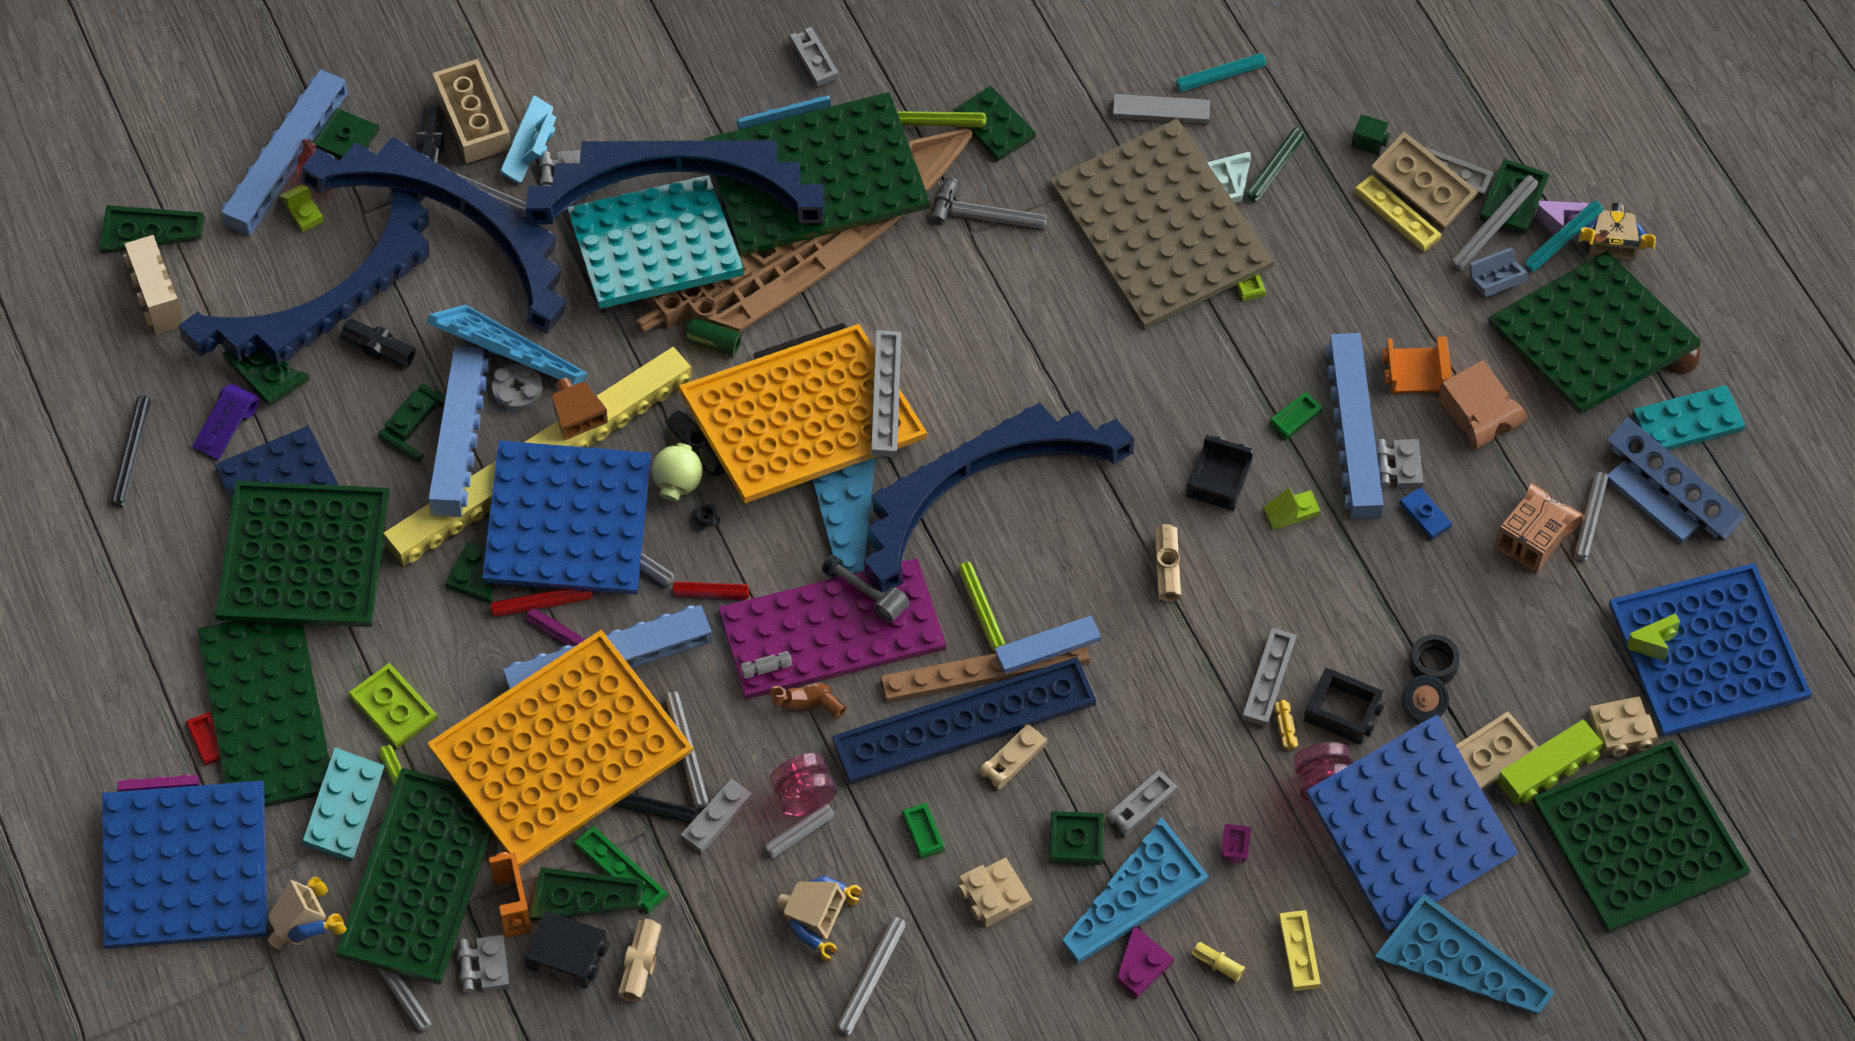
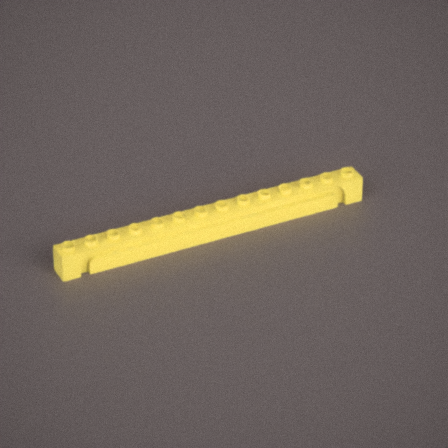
M672 347L597 395L607 409L608 423L564 441L557 421L527 440L526 443L588 448L595 442L604 440L615 429L627 425L632 418L646 413L657 402L666 400L671 393L679 389V385L690 382L692 380L691 366ZM496 461L471 476V487H466L468 506L463 507L462 517L431 516L430 505L428 504L384 532L386 546L403 567L409 563L416 562L422 554L430 549L439 547L444 540L452 535L459 534L464 527L473 521H479L490 511Z

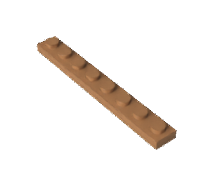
M1087 646L1004 674L996 654H990L881 676V682L886 702L891 703L1007 680L1078 657L1081 665L1089 664L1090 657Z

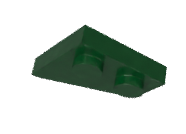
M467 542L446 581V588L491 604L493 602L492 583H484L482 579L486 548Z

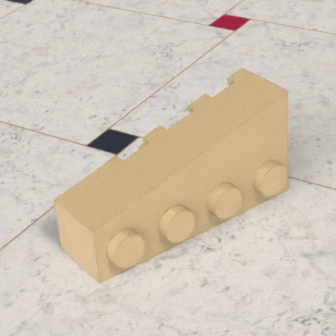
M154 235L125 243L127 253L123 254L127 269L131 267L134 273H130L134 288L139 287L141 291L136 293L140 306H146L147 312L143 313L147 326L153 325L155 334L179 328L183 318L178 299L174 293Z

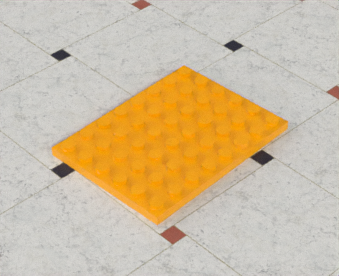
M860 324L679 385L680 395L744 503L877 457L871 455L875 348ZM900 388L897 449L927 438L925 428Z
M602 630L427 743L430 751L506 852L516 853L519 868L693 752L692 745Z

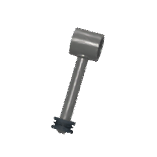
M835 555L829 556L822 566V572L833 578L837 575L877 601L873 605L874 611L887 623H893L910 605L908 598L902 591L895 587H890L887 592H880L842 567L843 561Z

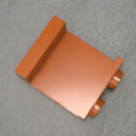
M1437 337L1435 348L1394 349L1393 339L1387 338L1386 348L1381 350L1382 363H1386L1387 369H1384V384H1389L1390 394L1440 392L1442 382L1452 377L1447 337Z
M498 853L494 857L489 858L494 886L515 881L519 897L518 902L499 906L505 938L531 933L529 913L516 853Z

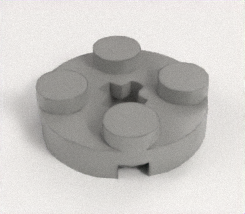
M512 364L498 369L492 381L495 401L499 405L502 404L507 407V410L519 412L532 408L535 405V401L543 393L542 380L539 373L524 364ZM515 384L523 385L520 391H516L515 388L511 387Z

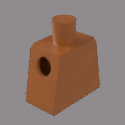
M562 378L556 383L558 392L552 395V400L564 441L608 423L606 407L586 382L572 385L569 378Z

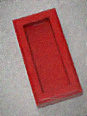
M207 712L185 721L204 766L221 760L214 719L211 713Z

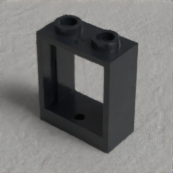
M1325 667L1305 709L1303 721L1362 745L1365 736L1370 738L1376 723L1372 721L1375 715L1380 717L1385 706V702L1382 701L1384 691ZM1331 686L1371 702L1361 725L1321 709Z

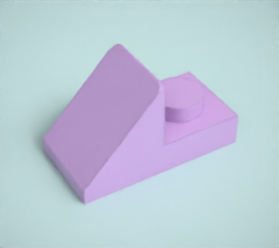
M1539 201L1535 216L1543 226L1555 235L1564 227V224H1567L1588 206V203Z

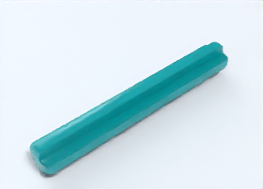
M1258 53L1177 78L1176 86L1182 92L1258 69L1266 65V58L1263 53Z
M1593 200L1524 262L1525 266L1531 272H1535L1576 236L1582 228L1586 227L1602 213L1603 206L1597 200Z

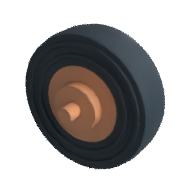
M1430 675L1417 676L1404 687L1401 697L1402 706L1409 717L1418 722H1424L1437 714L1441 717L1446 712L1449 704V693L1446 686L1438 678Z

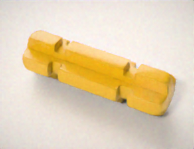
M1281 700L1274 705L1275 713L1278 714L1277 722L1280 736H1283L1281 742L1283 748L1292 750L1298 746L1297 737L1294 736L1296 732L1292 714H1289L1291 713L1290 703L1286 702V700Z

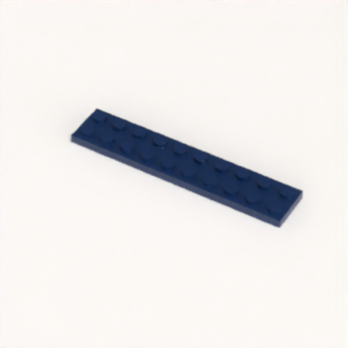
M1078 657L833 735L832 741L848 782L851 785L1021 730L1026 725L1033 726L1095 706L1096 698Z

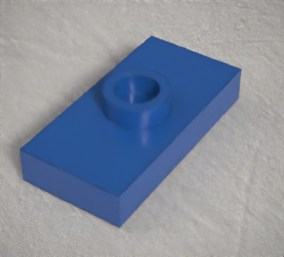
M1421 487L1400 500V505L1431 540L1452 527V522Z

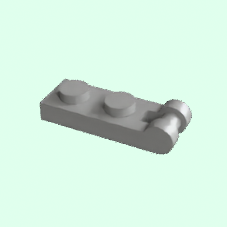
M812 27L804 29V32L800 34L793 33L788 36L791 46L795 48L817 87L839 78L837 69Z
M1158 770L1107 815L1106 820L1112 825L1116 824L1120 828L1119 832L1127 837L1141 822L1177 792L1178 786ZM1126 812L1132 816L1128 820L1122 816Z

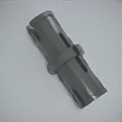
M946 177L940 193L935 197L936 204L930 215V220L934 224L943 225L945 223L948 211L954 202L953 197L956 189L959 186V182L955 178Z

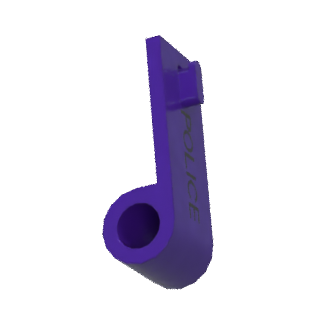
M229 384L221 389L218 396L219 400L192 446L217 460L222 456L243 418H251L259 404L258 396L234 384Z

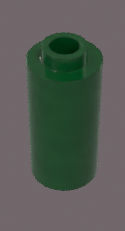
M694 318L692 322L688 321L684 329L687 342L732 356L737 354L742 340L741 332Z

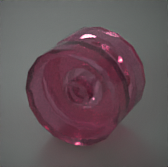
M1334 742L1320 743L1309 746L1295 755L1293 763L1295 773L1299 777L1297 783L1301 797L1309 801L1304 791L1353 763L1348 746Z
M810 753L791 758L779 765L770 776L771 785L774 792L779 795L780 806L783 813L787 816L797 817L810 814L824 804H829L837 795V787L833 778L828 775L827 764L820 754Z

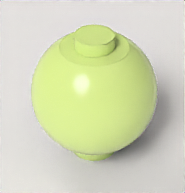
M678 443L677 446L663 449L655 457L652 464V477L656 486L661 489L659 493L661 498L678 502L680 495L689 494L699 485L703 473L702 464L697 454L691 451L692 447L689 445Z

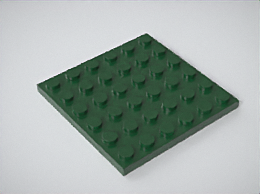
M1608 251L1489 316L1488 323L1580 415L1699 348L1701 342L1691 330Z
M236 481L216 619L223 621L373 627L390 495L389 488Z
M1673 740L1533 796V804L1608 934L1750 874V868Z

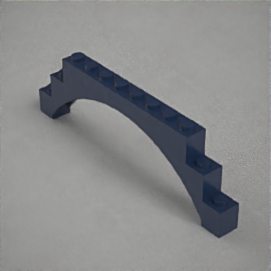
M392 137L377 155L369 148L355 143L340 161L335 159L333 155L318 149L302 166L300 182L319 194L323 190L339 187H387L423 195L462 213L496 241L515 267L528 300L529 313L527 322L548 334L564 314L567 300L563 299L558 293L552 292L559 283L562 268L553 261L547 260L554 251L557 236L537 224H528L526 216H522L512 210L507 204L499 202L491 197L489 193L481 191L466 179H462L450 172L448 168L432 161L427 155L421 154L409 147L407 143Z
M777 140L582 141L580 163H555L553 186H528L526 201L528 224H553V219L581 198L616 182L655 173L695 172L723 176L754 186L787 206L799 218V223H824L825 207L824 185H801L800 162H778Z
M390 188L393 192L392 209L386 229L379 243L365 262L352 275L322 296L284 311L259 316L215 317L205 316L196 312L179 324L181 340L199 357H202L207 352H212L218 344H221L238 361L251 356L257 348L264 352L277 366L284 361L290 360L303 347L311 345L314 339L323 333L329 332L339 321L348 318L354 310L361 305H366L372 297L388 289L394 281L403 278L412 268L427 260L430 256L429 241L420 233L429 225L428 210L419 203L425 196Z
M1040 402L1032 407L1025 408L1016 416L1005 419L998 426L984 431L980 436L971 441L962 443L960 447L949 453L942 454L935 461L922 465L917 471L899 478L897 482L886 488L879 489L872 495L873 511L881 520L875 521L868 527L869 543L877 552L871 553L864 559L865 576L882 593L887 592L890 587L896 588L903 584L901 562L913 530L935 501L967 477L1009 460L1046 454L1090 456L1109 460L1114 465L1134 453V437L1117 418L1108 423H1103L1095 430L1078 410L1070 415L1063 416L1057 422Z

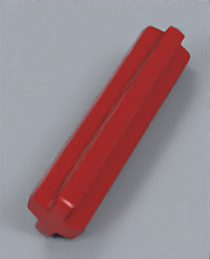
M676 581L673 583V596L746 600L749 597V586L747 584Z

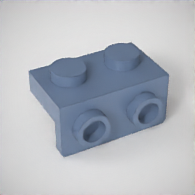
M1512 248L1505 249L1469 264L1471 285L1484 297L1495 295L1500 291L1529 281L1528 272L1516 262L1515 251Z

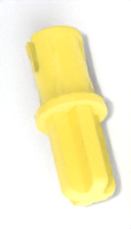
M1198 942L1193 949L1192 955L1213 967V971L1218 970L1238 982L1245 970L1244 966L1226 957L1224 952L1219 953L1202 942Z

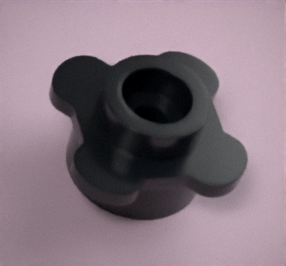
M703 504L692 511V517L696 519V528L703 531L706 527L710 526L716 527L721 522L720 518L716 515V507L712 504Z

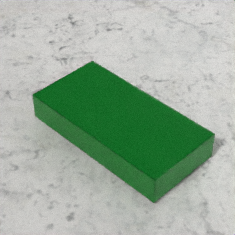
M1304 392L1269 420V425L1287 440L1321 414L1323 407L1307 392Z
M927 802L902 810L903 819L920 860L945 852L944 843Z

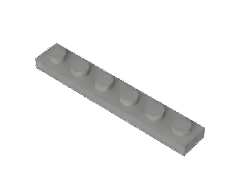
M876 330L871 455L896 457L901 332Z

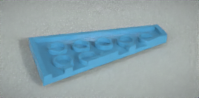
M466 304L429 314L426 322L429 325L484 347L493 354L503 355L559 380L569 378L572 385L584 382L588 374Z
M875 457L812 479L831 553L843 561L842 567L853 574L864 571Z
M1161 817L1150 834H1147L1142 840V844L1134 854L1130 855L1109 881L1101 895H1098L1093 901L1089 910L1084 916L1080 917L1064 937L1062 944L1077 964H1080L1130 932L1135 926L1144 923L1208 882L1209 876Z
M1425 894L1420 897L1374 958L1539 1015L1555 994L1554 990Z

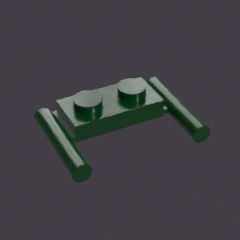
M424 383L421 384L419 389H415L385 423V428L380 430L378 438L419 463L423 459L424 454L405 442L438 404L444 407L446 397Z

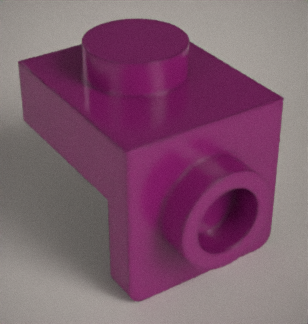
M1233 824L1224 825L1221 856H1226V862L1242 863V858L1248 859L1251 827Z

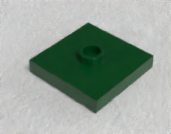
M336 108L312 143L313 148L321 149L325 153L341 159L355 143L368 148L379 132V125Z
M1051 811L1049 863L1103 865L1104 813Z

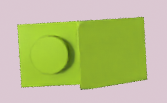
M299 185L279 195L280 200L302 232L324 222L323 215L311 199L308 187Z
M1290 488L1284 490L1263 508L1272 530L1318 517L1321 512L1312 490L1293 495Z
M1673 614L1630 633L1626 646L1631 651L1665 660L1668 652L1665 642L1676 636L1680 620L1676 614Z

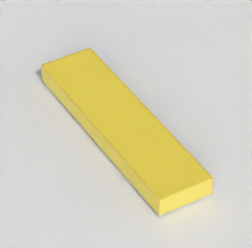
M1370 175L1355 187L1354 193L1423 253L1441 239L1442 234L1373 175Z

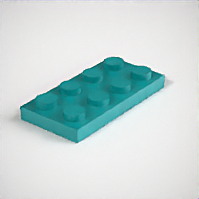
M1727 385L1635 408L1632 413L1636 424L1668 451L1742 432L1746 427Z
M334 748L301 844L352 862L385 765Z

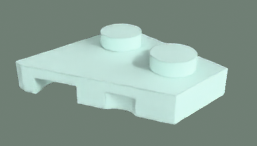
M1250 152L1207 162L1234 203L1240 202L1243 199L1251 161Z

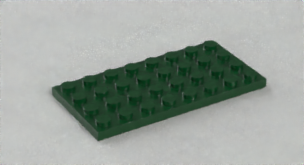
M230 621L197 628L225 784L263 781L265 807L318 796L330 757L304 625Z
M401 768L346 923V931L341 937L336 957L437 985L442 984L492 836L491 830L455 782Z

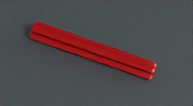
M558 589L495 601L491 603V611L494 617L530 611L532 608L540 609L592 599L593 593L592 591Z

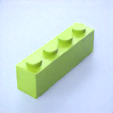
M1583 719L1499 772L1497 784L1515 806L1522 802L1529 803L1538 792L1543 789L1549 790L1553 788L1559 779L1564 776L1570 777L1579 770V767L1586 762L1591 764L1596 761L1600 756L1603 742Z

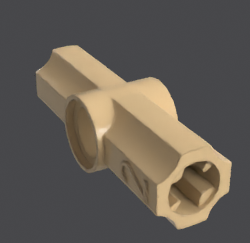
M1164 524L1155 528L1158 599L1164 602H1174L1181 598L1177 527H1173L1171 524ZM1163 562H1170L1172 564L1166 565Z
M639 920L632 946H629L624 961L625 971L618 994L619 997L629 1002L642 1001L648 976L652 975L655 966L656 947L662 928L654 920Z

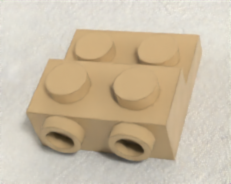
M1640 696L1590 706L1589 714L1595 732L1603 742L1601 749L1604 757L1610 755L1618 757L1634 750L1646 751L1655 746L1657 734L1650 714L1646 715Z
M1007 858L986 868L984 865H981L959 877L957 888L961 897L964 900H969L972 905L971 912L977 921L981 920L985 928L1032 905V898Z

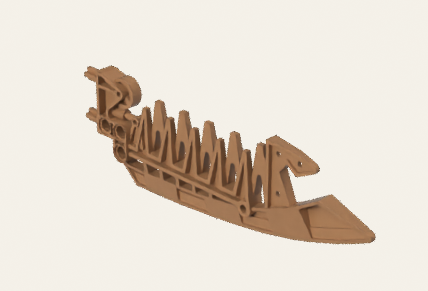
M961 129L909 142L926 192L947 171L972 137L970 129ZM902 216L768 249L765 252L769 256L765 259L760 257L758 252L741 256L736 239L732 236L744 268V276L644 298L653 311L636 320V323L639 325V329L645 333L662 322L667 328H670L690 316L692 320L697 318L740 332L835 270L890 228ZM773 278H776L775 280H773L772 282L768 283L767 285H764V283L768 282L769 280H771V279H773ZM754 289L756 290V292L744 298V295L753 291ZM732 302L736 303L735 305L723 311L722 313L717 314V311L724 308L725 306L731 304Z

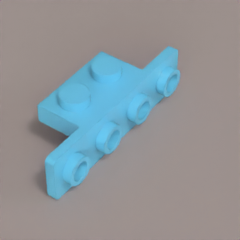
M533 96L528 104L499 171L517 184L523 181L529 164L536 158L541 159L547 150L545 143L555 131L553 125L557 117L551 114L553 107L536 96Z

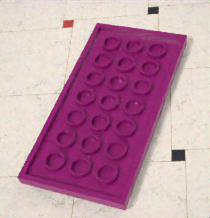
M918 558L901 562L903 584L896 588L906 595L910 605L893 623L885 622L876 614L873 605L877 601L840 577L720 606L719 613L745 699L767 695L773 686H781L785 690L946 650V642ZM864 571L854 573V575L874 587L865 576ZM788 651L791 656L792 665L789 667L781 668L779 666L778 670L760 675L754 673V676L744 678L742 675V663L749 661L755 663L754 660L770 655H775L776 657L778 653Z

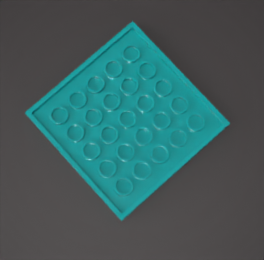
M709 175L577 204L567 208L599 309L744 276L743 265Z

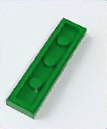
M593 825L574 842V847L605 875L644 880L646 886L641 908L648 914L668 897L667 892Z

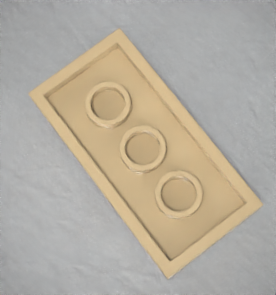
M1404 131L1372 165L1374 172L1444 229L1454 221L1478 194L1477 190Z

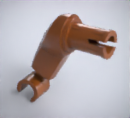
M823 683L786 690L781 686H773L768 695L770 698L774 697L772 704L775 707L783 705L784 708L806 711L822 706L835 719L842 717L847 710V706L831 694V687Z

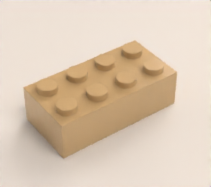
M476 59L432 73L435 92L465 163L467 164L508 151L511 146L510 132L479 60Z

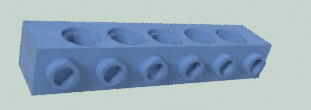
M1628 416L1607 439L1613 444L1610 449L1620 458L1626 455L1632 460L1629 463L1632 468L1639 474L1645 471L1651 476L1648 481L1658 490L1664 487L1669 492L1667 497L1677 506L1683 503L1688 508L1686 513L1696 522L1700 519L1707 524L1705 529L1715 538L1720 535L1726 540L1746 517ZM1637 442L1642 443V450L1639 453L1633 454L1631 452L1632 446ZM1660 458L1661 466L1655 470L1650 469L1651 461ZM1674 474H1679L1681 477L1680 482L1674 486L1669 485L1670 477ZM1693 490H1698L1700 493L1699 498L1694 502L1688 501L1689 493ZM1712 506H1717L1719 508L1717 516L1708 518V509Z

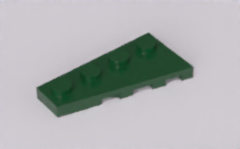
M106 205L99 251L101 254L126 250L125 243L154 235L157 245L202 239L205 215L203 212Z
M540 867L529 918L531 921L542 920L545 911L563 917L641 909L646 883L640 879Z

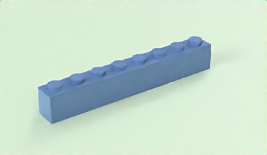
M321 69L315 77L310 79L308 88L303 94L298 96L296 105L291 112L285 115L283 124L278 130L274 131L267 147L260 151L258 160L249 167L246 177L242 183L236 186L229 202L226 201L221 209L224 226L249 237L313 146L312 143L335 109L339 108L348 95L345 79Z
M1361 333L1331 334L1329 344H1325V357L1330 359L1331 364L1328 365V379L1333 380L1330 395L1331 401L1336 402V408H1333L1334 423L1339 425V429H1336V442L1341 444L1342 451H1339V465L1344 466L1341 480L1342 487L1347 488V494L1344 496L1345 509L1350 510L1351 519L1381 518L1384 504Z
M454 346L429 495L431 516L462 517L463 507L468 506L466 487H471V472H469V468L474 467L475 459L472 448H477L478 436L475 433V429H480L481 416L478 414V410H483L484 397L481 395V391H486L487 379L484 373H489L490 365L489 358H485L484 347Z
M702 605L697 607L688 606L678 613L672 615L663 614L658 616L656 620L647 623L638 622L632 625L631 628L622 631L613 630L606 635L631 668L712 642V632ZM563 646L557 652L551 654H538L532 660L523 663L519 661L511 663L507 668L503 669L508 690L575 646Z

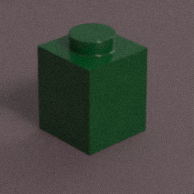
M1361 114L1353 133L1351 147L1379 155L1382 146L1387 147L1391 133L1387 132L1388 122Z

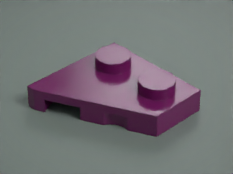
M1135 926L1132 929L1117 982L1138 999L1174 963V958Z

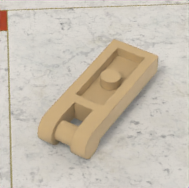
M1026 725L993 758L985 762L978 773L983 778L988 777L992 781V785L999 790L1047 745V739L1031 725ZM999 767L1003 772L998 773L996 769Z

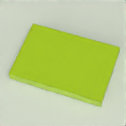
M390 663L348 692L349 698L396 750L438 720V715Z

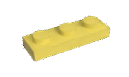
M1306 910L1280 913L1279 921L1293 991L1320 988L1321 983Z

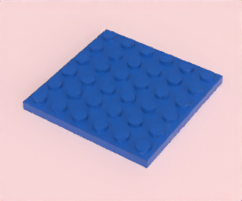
M498 440L482 577L483 582L638 595L651 453Z
M1755 563L1609 600L1608 605L1625 646L1627 645L1630 633L1673 614H1676L1680 620L1676 636L1665 642L1668 647L1665 660L1631 651L1626 646L1663 737L1811 698L1812 693Z
M1438 714L1304 791L1385 932L1399 925L1423 894L1437 902L1518 853Z
M263 781L102 793L105 949L268 936L265 796Z

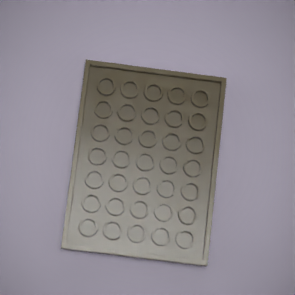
M1178 119L1050 179V185L1144 329L1274 267L1273 259Z

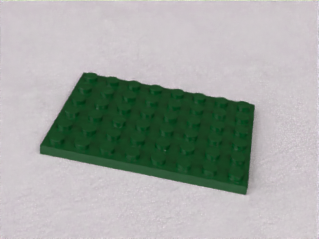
M890 92L703 138V141L777 140L778 162H800L801 185H824V223H799V218L787 206L766 192L738 180L714 175L741 256L931 208L929 197Z

